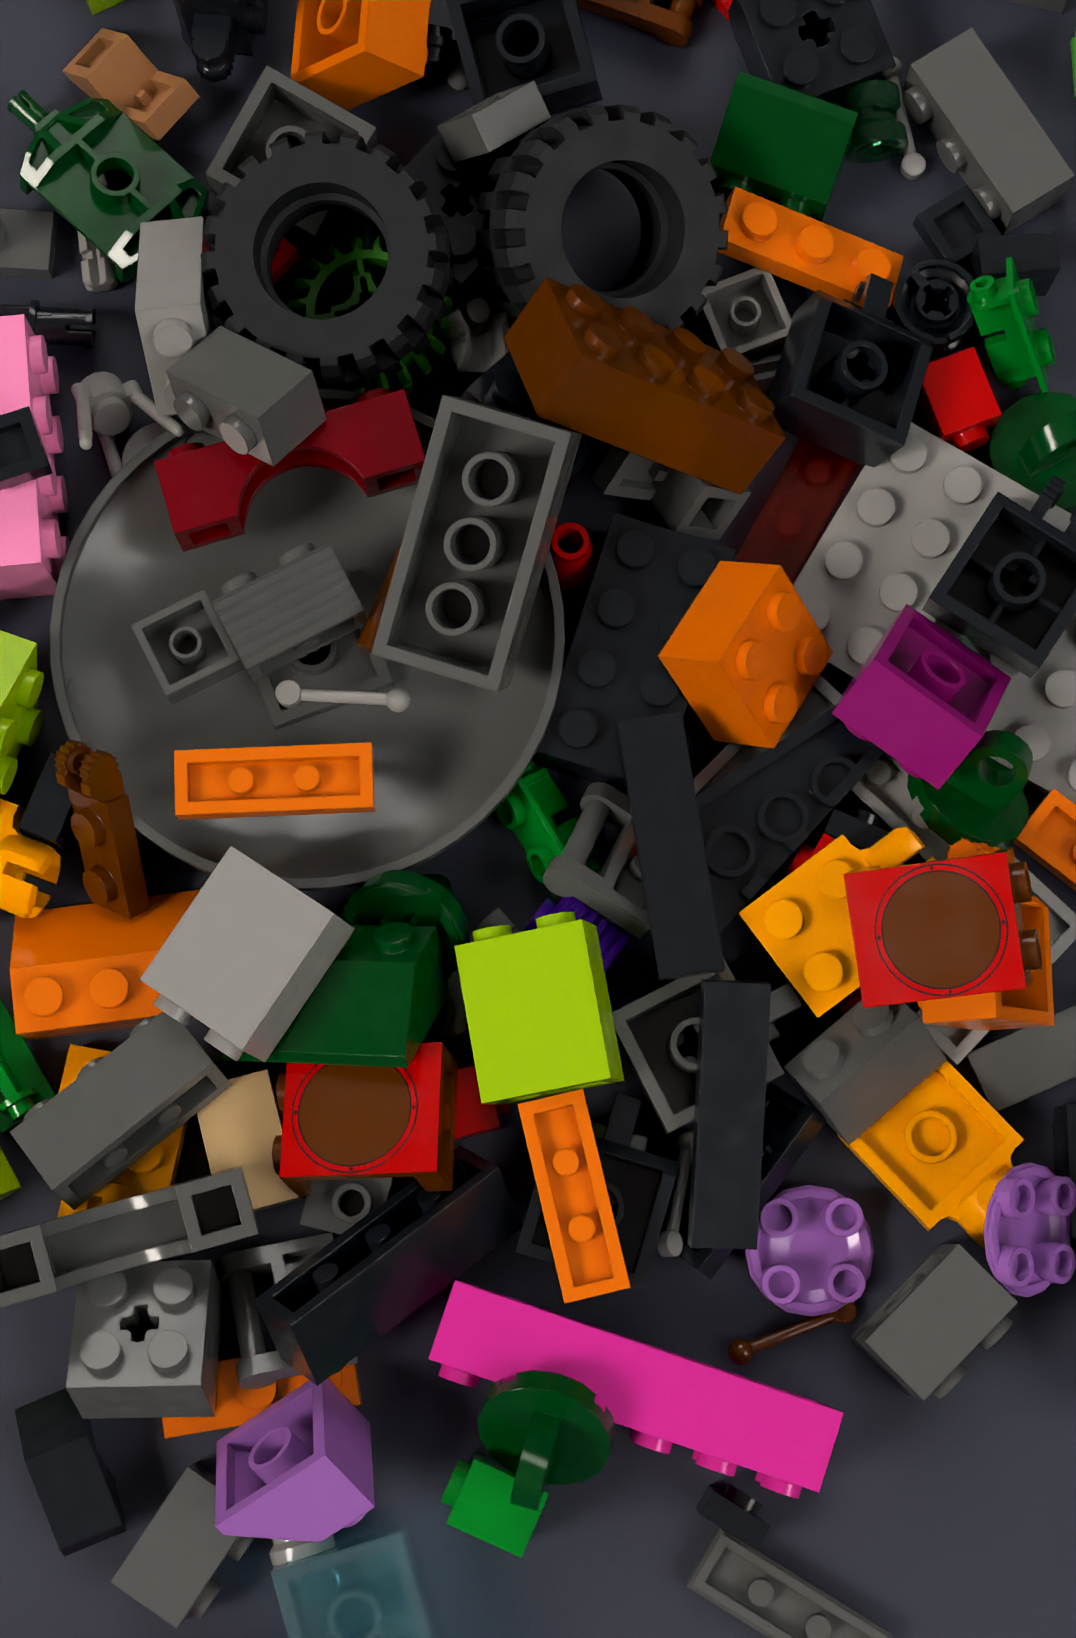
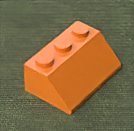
M200 890L148 896L150 903L148 910L132 919L95 903L44 909L33 918H23L15 915L9 970L16 1034L31 1041L132 1028L148 1017L158 1016L163 1011L153 1005L160 993L142 982L140 978Z

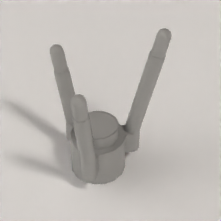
M104 371L95 372L71 387V392L76 401L79 445L84 450L92 447L93 429L101 442L112 478L123 467L114 435L123 432L128 427L133 416V406L137 405L175 436L182 437L185 434V427L172 415L158 416L155 402L142 392L136 380H130L122 384L120 378L116 375Z

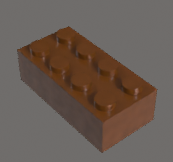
M546 277L504 336V340L538 417L741 495L786 439L773 414L775 407L771 400L761 392L752 375L755 371L754 367L746 357L731 348H724L723 351H719L705 345L697 336L684 328L675 327L672 331L653 323L645 313L635 307L624 306L623 309L606 303L596 293L583 285L573 284L571 287H568Z

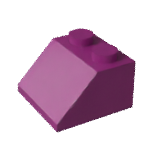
M906 603L852 679L832 714L844 722L847 729L853 735L862 740L872 742L896 759L900 767L909 775L918 779H924L939 790L983 737L1011 677Z

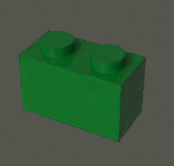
M477 1450L471 1464L458 1459L440 1502L452 1507L446 1524L522 1558L548 1498L549 1484L545 1486L538 1511L510 1504L516 1474L510 1472L490 1455Z

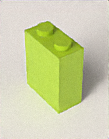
M559 912L538 917L535 919L537 929L512 933L511 925L479 929L472 932L474 942L454 946L481 1104L499 1106L624 1081L597 927L583 919L576 920L574 912Z

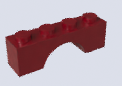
M385 388L373 389L358 395L353 400V404L332 410L323 407L327 420L274 467L248 453L246 455L237 453L225 441L208 446L198 442L183 444L170 450L167 458L153 461L172 528L183 552L245 534L248 512L258 492L270 480L291 469L311 466L334 470L353 481L367 498L418 484L425 455L405 390L401 389L390 393V390Z

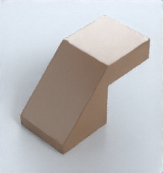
M101 28L62 70L69 80L91 98L108 99L150 138L158 141L200 97L185 78L158 71L127 34Z

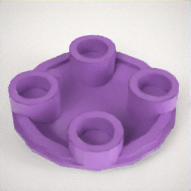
M1031 1162L1011 1168L997 1183L987 1206L984 1225L986 1259L995 1280L1009 1294L1027 1298L1045 1291L1051 1283H1067L1071 1279L1076 1266L1075 1253L1071 1246H1069L1070 1214L1076 1206L1075 1184L1069 1177L1056 1176L1047 1167Z
M804 1185L782 1190L766 1203L759 1213L757 1250L745 1249L750 1277L767 1300L786 1312L813 1317L835 1312L847 1303L854 1302L861 1297L865 1290L866 1281L871 1274L874 1245L869 1224L865 1220L863 1211L858 1203L850 1198H845L833 1189Z

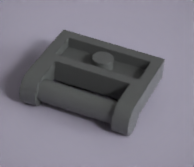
M595 782L587 787L580 802L582 813L561 856L551 859L543 875V883L547 889L558 896L566 898L574 896L640 939L650 929L628 796L607 783ZM611 822L619 827L621 831L599 875L586 867L585 863L604 824Z
M332 1232L235 1251L217 1260L220 1282L227 1285L241 1356V1360L236 1364L238 1382L241 1388L259 1389L269 1386L279 1379L302 1375L280 1358L278 1351L267 1352L260 1312L254 1302V1299L257 1297L253 1280L258 1276L272 1273L274 1284H276L332 1242ZM357 1356L354 1357L351 1361H349L346 1365L358 1363Z

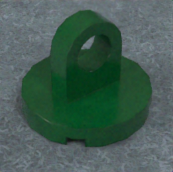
M1040 392L1022 397L1002 413L997 425L989 436L986 464L1039 496L1052 476H1057L1066 483L1063 486L1064 492L1055 505L1069 513L1074 512L1076 509V398L1069 394Z
M1001 730L986 731L981 740L939 790L924 779H918L909 774L907 788L911 799L913 800L917 796L920 804L923 806L924 810L919 815L928 828L948 844L953 845L961 841V838H965L971 842H981L991 847L1004 849L1020 835L1028 821V803L1022 789L1030 775L1033 753L1029 745L1013 733ZM991 757L1003 758L1012 764L1013 768L1008 769Z
M399 870L381 872L354 889L340 917L350 925H384L391 922H405L411 926L436 927L447 980L458 970L454 946L470 943L469 922L459 902L455 899L451 882L447 877L440 874L421 875L419 873Z
M529 1370L516 1373L513 1381H507L502 1384V1379L491 1385L477 1419L479 1438L491 1457L510 1472L516 1474L510 1504L538 1511L546 1484L566 1485L584 1482L602 1471L611 1454L615 1439L614 1418L607 1406L604 1413L601 1407L594 1402L596 1394L583 1383L559 1373Z

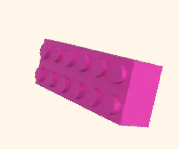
M459 1279L454 1281L428 1358L442 1364L438 1376L475 1389L481 1377L494 1382L502 1379L503 1384L507 1381H513L516 1373L538 1370L562 1374L583 1383L596 1394L594 1402L601 1407L604 1413L607 1406L614 1418V1423L631 1428L628 1436L631 1438V1442L668 1455L673 1443L694 1450L691 1459L696 1460L695 1464L732 1477L735 1475L737 1465L757 1471L755 1481L760 1482V1486L799 1499L802 1487L820 1492L844 1412L830 1405Z

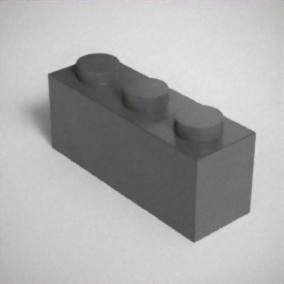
M972 27L910 64L902 89L903 102L908 113L916 123L920 125L926 124L937 140V152L945 167L952 173L959 172L1002 236L1064 199L1075 174Z
M161 1012L158 1016L148 1017L136 1025L131 1031L129 1038L107 1056L99 1057L86 1064L78 1073L76 1080L55 1097L45 1099L34 1105L26 1113L23 1122L11 1130L10 1134L51 1190L75 1210L228 1089L231 1083L186 1026L166 1013Z

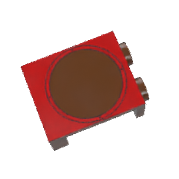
M1013 847L999 849L989 854L880 868V865L857 868L843 874L863 1008L1025 989L1033 981L1031 970L1042 969L1038 933L1036 929L1025 930L1021 904L1032 901L1029 870L1026 861L1015 863Z
M442 1042L421 1043L408 1068L287 1063L286 1072L279 1073L276 1086L278 1106L283 1111L282 1135H276L273 1141L272 1160L275 1173L298 1196H311L312 1180L414 1177L427 1192L453 1191L458 1063Z

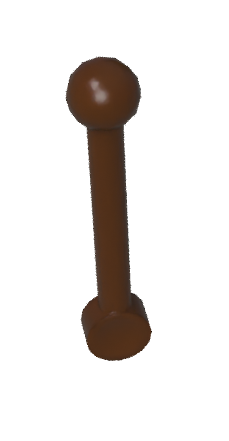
M854 1302L847 1303L835 1312L806 1318L751 1341L742 1338L736 1339L729 1345V1357L735 1364L744 1365L751 1361L754 1353L832 1322L839 1324L850 1323L856 1317V1305Z

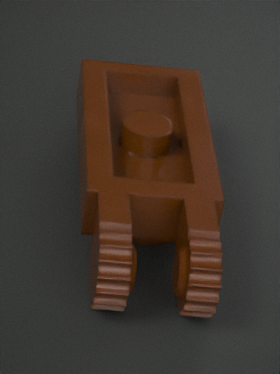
M73 739L71 742L65 741L64 745H60L59 751H56L57 755L54 758L56 764L54 767H57L55 772L57 783L68 788L70 802L72 803L71 827L76 839L79 841L85 870L83 873L85 890L91 898V902L132 919L147 911L150 903L135 827L133 826L134 822L129 797L124 791L121 771L117 769L119 765L116 763L117 758L103 750L91 751L92 748L87 747V744Z

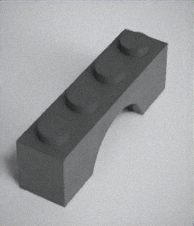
M242 1165L0 1234V1308L58 1292L118 1271L178 1255L194 1253L259 1234Z

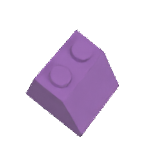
M328 1378L318 1386L309 1380L217 1441L215 1527L223 1535L322 1542L340 1529L357 1524L368 1511L375 1507L370 1422Z

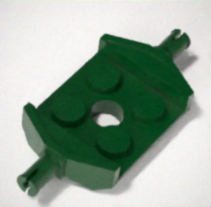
M21 90L18 92L20 100L14 95L8 103L7 110L33 132L34 137L26 151L20 171V189L26 195L34 190L116 265V278L122 283L137 279L140 223L205 216L209 205L210 192L108 99L88 98L60 113L56 109L48 113L25 90ZM116 169L127 173L131 177L132 183L124 190L113 191L103 187L98 178L105 171Z

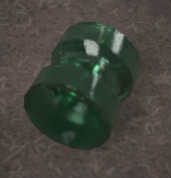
M889 80L866 81L849 87L839 95V106L858 112L847 153L851 161L857 163L881 162L902 154L908 148L909 142L906 127L902 122L898 121L897 116L902 103L899 87L895 82Z

